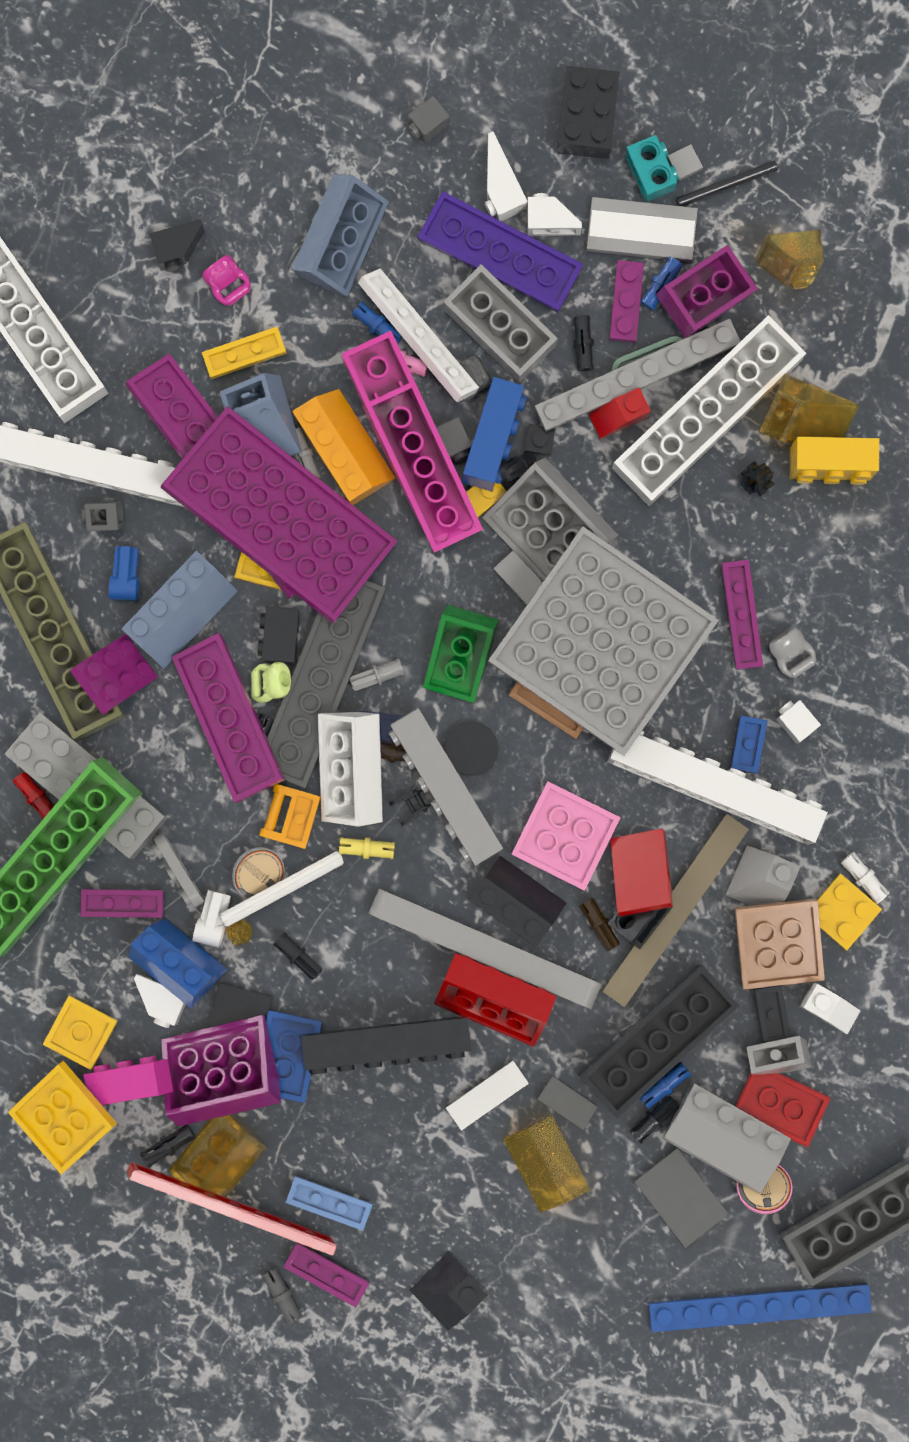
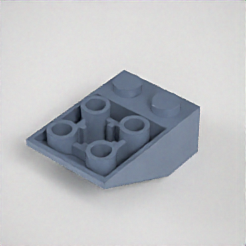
M263 373L220 391L224 409L227 406L290 456L302 452L280 375Z

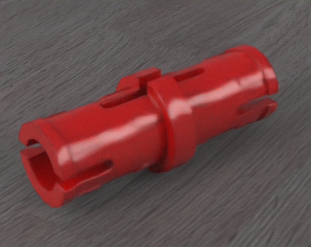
M24 771L12 782L27 799L26 803L29 806H33L41 818L44 819L54 806L46 797L45 790L43 788L40 789L29 774Z

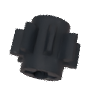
M753 461L740 473L743 476L741 486L750 495L757 492L759 496H762L768 489L774 486V482L771 481L774 472L766 466V463L757 465Z

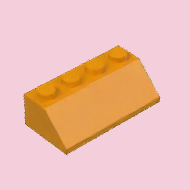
M340 389L316 396L292 411L298 425L302 428L303 433L350 504L355 505L396 479Z

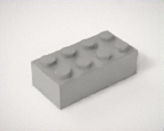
M482 264L443 301V310L518 383L557 346L558 338Z

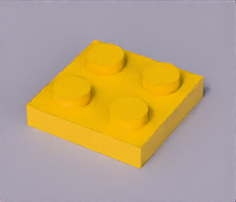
M838 874L817 899L820 929L846 951L882 910L842 874Z
M69 995L43 1045L92 1070L118 1020Z

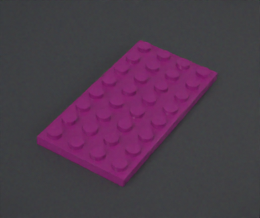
M228 406L160 487L332 624L397 543L396 539Z

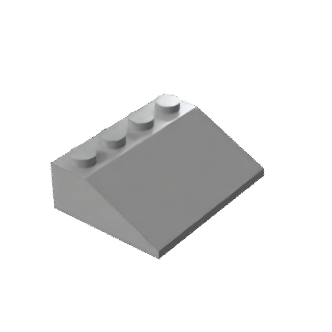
M546 458L535 462L482 517L543 582L582 526L609 545L619 536Z

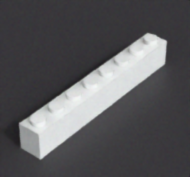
M2 422V426L0 425L1 463L184 507L160 488L162 483L175 469L173 468L174 464L158 460V463L148 462V458L142 455L132 454L131 457L121 455L122 451L106 447V450L103 451L95 449L96 445L89 442L80 441V444L70 443V439L64 436L54 435V438L43 436L44 432L29 428L28 432L17 430L18 426L11 423Z

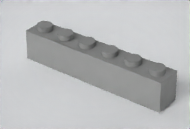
M419 708L390 724L392 731L388 733L396 747L401 744L406 754L402 757L410 770L416 768L421 777L416 779L424 793L430 791L434 798V801L430 803L437 815L444 814L448 821L445 828L452 839H459L463 846L459 848V851L466 863L472 861L476 866L502 850L503 847Z

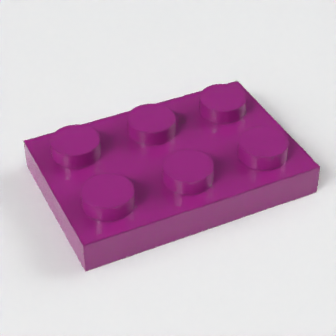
M127 634L116 639L70 670L102 715L158 677Z

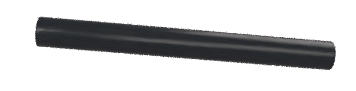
M775 160L680 196L676 198L677 205L687 206L778 171L777 163Z

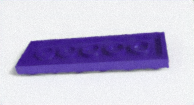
M444 191L441 192L417 237V240L475 270L482 264L503 285L559 313L583 268V264Z

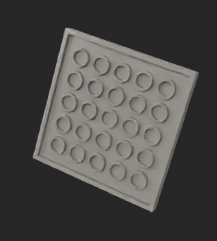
M582 526L488 662L625 756L719 620Z

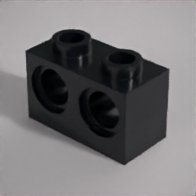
M673 907L619 916L616 909L612 913L608 925L638 949H641ZM634 920L633 926L626 929L628 922Z

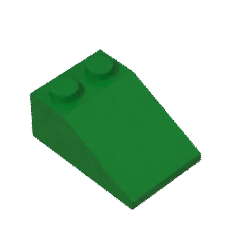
M447 605L441 616L423 688L475 703L499 620Z

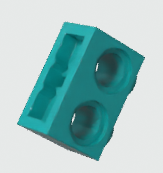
M654 135L626 147L625 157L645 203L675 191L679 177L673 165L670 166L666 159L668 151L663 141L659 142L657 136ZM651 152L655 158L653 160H645L641 154ZM656 175L662 176L665 183L656 184L652 181V177Z

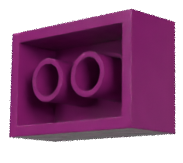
M726 245L665 285L656 296L680 332L687 338L749 298L758 288L729 245Z

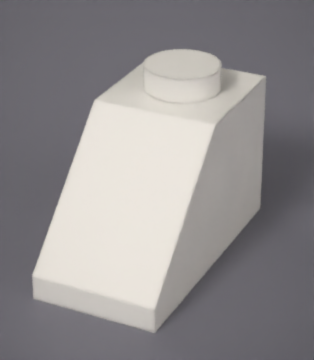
M537 193L533 197H528V236H568L581 234L582 222L557 198L549 197L545 193Z
M136 974L134 978L148 1015L155 1018L154 1023L165 1028H169L170 1024L173 1026L177 1025L186 1004L158 981L142 974Z
M812 983L799 1006L845 1034H848L860 1013V1010L849 1002L816 983Z

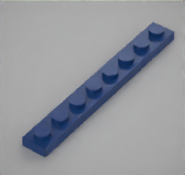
M868 1283L649 1302L652 1332L872 1313Z

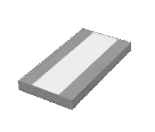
M592 197L586 251L665 260L673 257L678 261L692 262L698 208Z

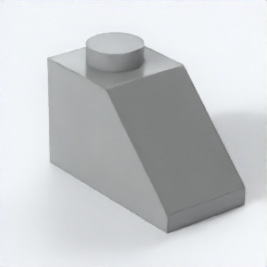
M801 1036L746 1047L752 1075L787 1073L812 1067L807 1041Z

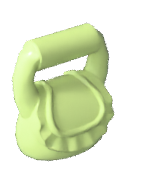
M283 662L259 664L251 672V697L254 701L265 703L273 698H283L289 693L291 674L289 668ZM261 671H264V673L262 674V676H263V687H262V681H261Z

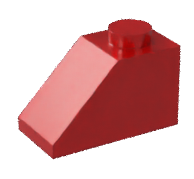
M639 387L611 400L591 413L589 417L601 440L648 419L651 410Z

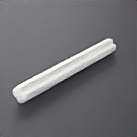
M336 851L222 912L220 918L223 924L230 926L336 869L344 863L343 858Z

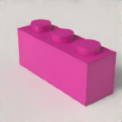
M156 1055L140 1058V1064L135 1065L133 1060L117 1062V1068L112 1069L110 1064L93 1067L94 1072L84 1074L85 1086L101 1105L173 1092L168 1059L157 1060Z

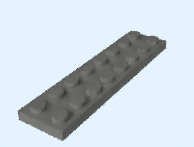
M366 581L333 624L319 612L317 613L292 675L289 693L283 698L267 737L285 781L305 789L307 788L319 758L318 714L337 713L386 591L385 587Z

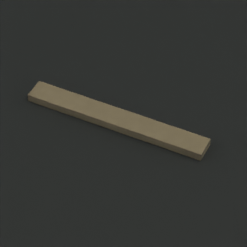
M725 814L672 890L673 908L641 949H638L636 946L632 947L602 990L603 993L623 1007L627 1005L749 829L730 815Z

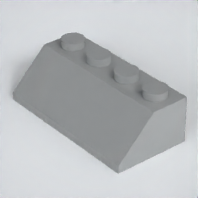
M695 1083L684 1094L679 1108L676 1110L663 1137L667 1142L758 1194L761 1193L779 1165L791 1140L786 1135Z

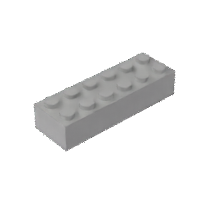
M41 712L5 752L8 758L58 800L61 799L88 765L97 759ZM141 796L105 839L126 857L134 860L167 821L168 817Z

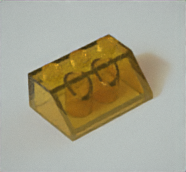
M820 230L766 235L756 256V263L784 286H793L794 289L806 288L809 284H812L824 262Z
M551 1113L503 1138L540 1213L565 1204L590 1191Z
M226 1115L213 1118L207 1122L196 1136V1139L190 1143L168 1171L176 1179L227 1197L265 1151L267 1146L234 1116Z

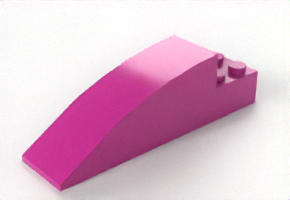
M392 331L342 353L340 356L363 403L362 408L433 552L435 553L483 530Z

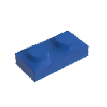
M742 715L739 717L730 769L734 768L742 772L758 774L768 720Z

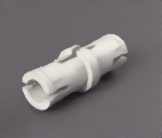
M854 851L841 861V864L856 880L857 886H861L876 904L889 895L890 892L874 876L875 872L872 869L869 870Z

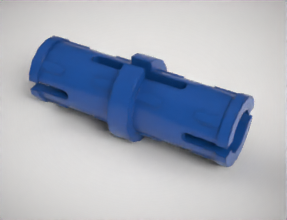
M669 257L658 276L652 278L651 281L653 283L640 303L654 311L659 303L656 294L675 279L683 264L675 258Z
M363 301L358 304L359 308L356 307L352 312L354 317L369 328L371 334L380 336L392 331L396 342L399 343L402 340L401 334L386 322V318L383 315L379 316Z
M680 1062L640 1097L641 1101L650 1109L665 1095L668 1094L670 1096L674 1093L673 1089L688 1077H691L692 1074Z

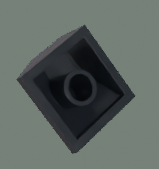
M450 1251L409 1290L447 1330L468 1316L488 1296L487 1290Z

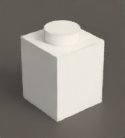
M790 700L778 710L781 715L776 721L796 744L804 740L821 725L801 700L795 704Z

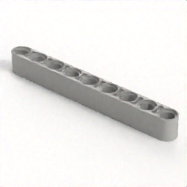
M378 889L368 914L469 956L486 965L495 967L500 971L544 988L549 992L589 1009H592L602 986L601 983L381 889Z

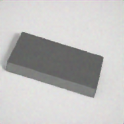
M677 1147L634 1180L685 1248L728 1215V1212Z

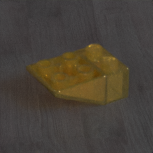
M784 373L759 432L786 443H793L797 437L844 438L859 404Z

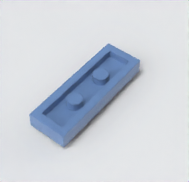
M295 1176L286 1203L362 1231H364L373 1205L371 1202L299 1176Z

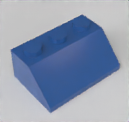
M166 918L148 926L130 946L129 958L191 1009L227 971L225 966L193 942Z

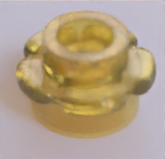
M243 919L230 925L227 929L228 939L236 946L247 943L252 936L251 925Z

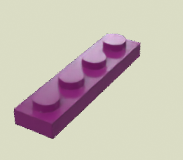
M749 560L722 563L721 568L735 670L763 667Z

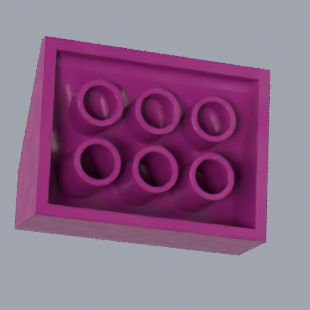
M263 1015L162 1039V1058L168 1059L173 1092L164 1094L165 1116L176 1125H188L281 1103L279 1075L266 1020Z

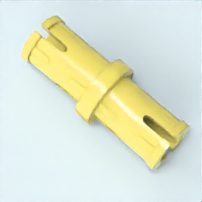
M365 837V840L340 838V855L363 856V859H369V856L394 858V851L389 850H394L395 842L371 841V838Z

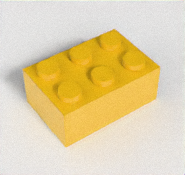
M797 437L790 447V479H797V483L800 484L813 483V480H824V484H839L840 480H850V484L864 485L879 471V438Z

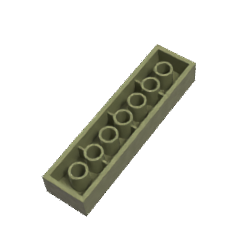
M24 522L0 534V594L72 738L78 742L126 718L120 704L102 715L70 672L73 667L92 656L94 652L32 528Z

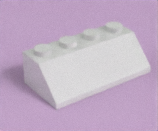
M365 712L318 714L322 821L352 826H364L383 822L379 714Z

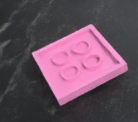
M547 781L511 855L585 891L621 817Z

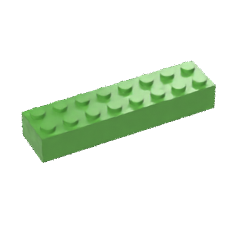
M103 757L93 760L0 870V957L6 955L142 796L143 793Z

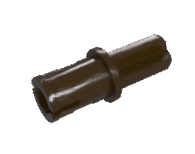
M594 897L581 904L579 908L591 925L590 930L595 931L605 950L610 951L619 945V940L608 925L607 921H609V918H605Z

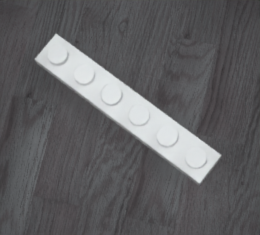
M378 269L362 276L358 284L453 399L459 402L475 394L479 388L478 385L385 273Z

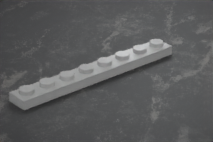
M727 319L535 405L534 408L545 432L594 411L625 393L639 387L643 389L730 350L741 341L731 320Z

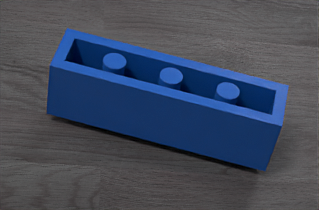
M493 377L463 472L462 483L493 492L495 483L501 484V475L503 473L500 466L503 459L508 460L512 448V445L508 444L510 435H516L520 421L515 418L518 411L523 412L527 396L523 395V385Z

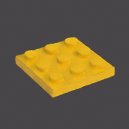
M64 1061L59 1063L8 1111L10 1116L61 1175L117 1125V1122Z

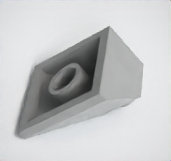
M746 845L725 895L749 906L784 902L801 866Z

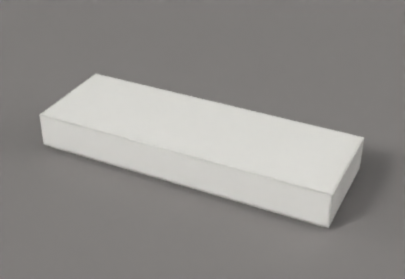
M511 1061L448 1105L446 1109L462 1131L529 1083L515 1062Z

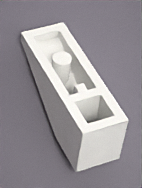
M492 131L488 133L487 201L485 206L490 216H495L499 221H504L527 210L528 201Z

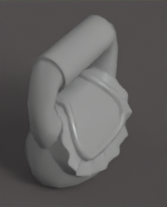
M796 627L788 629L769 643L770 652L776 658L779 669L789 678H796L815 665V650ZM804 651L809 654L807 658L789 670L787 669L786 663L791 662L792 659Z

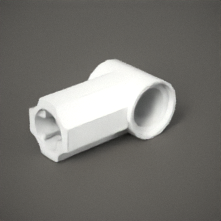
M208 890L201 918H198L195 926L193 942L220 948L225 932V925L220 918V914L228 910L231 896Z

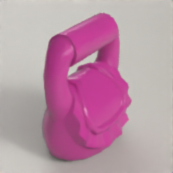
M229 255L223 256L202 273L204 281L211 287L216 300L224 305L231 306L250 292L251 284L248 275L237 266L235 260ZM238 278L244 281L243 284L227 296H222L221 291L225 290L231 283L236 282Z

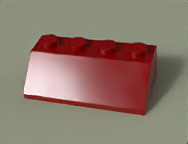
M455 953L434 1005L462 1017H467L469 1020L534 1047L548 1021L557 996L550 994L544 988H536L529 985L518 977H511L501 973L495 967L475 962L469 956H461Z

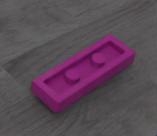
M617 260L609 341L636 343L644 268V263Z
M81 889L80 917L164 918V891Z
M298 1242L283 1267L355 1308L370 1281Z

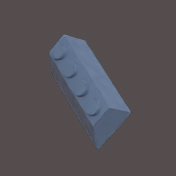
M333 174L291 270L313 284L348 297L389 201L353 175Z
M196 550L124 625L122 630L165 669L173 661L172 656L180 653L238 593V590Z

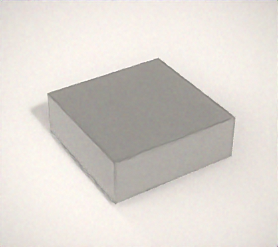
M691 144L667 157L670 166L673 165L677 171L678 181L703 169Z

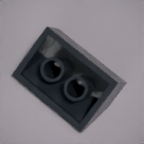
M502 856L498 858L469 899L535 948L567 904Z

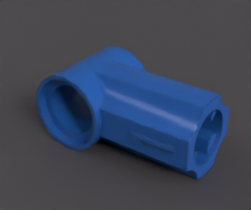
M129 546L115 547L113 575L110 576L109 599L137 601L139 594V578L137 577L138 548Z

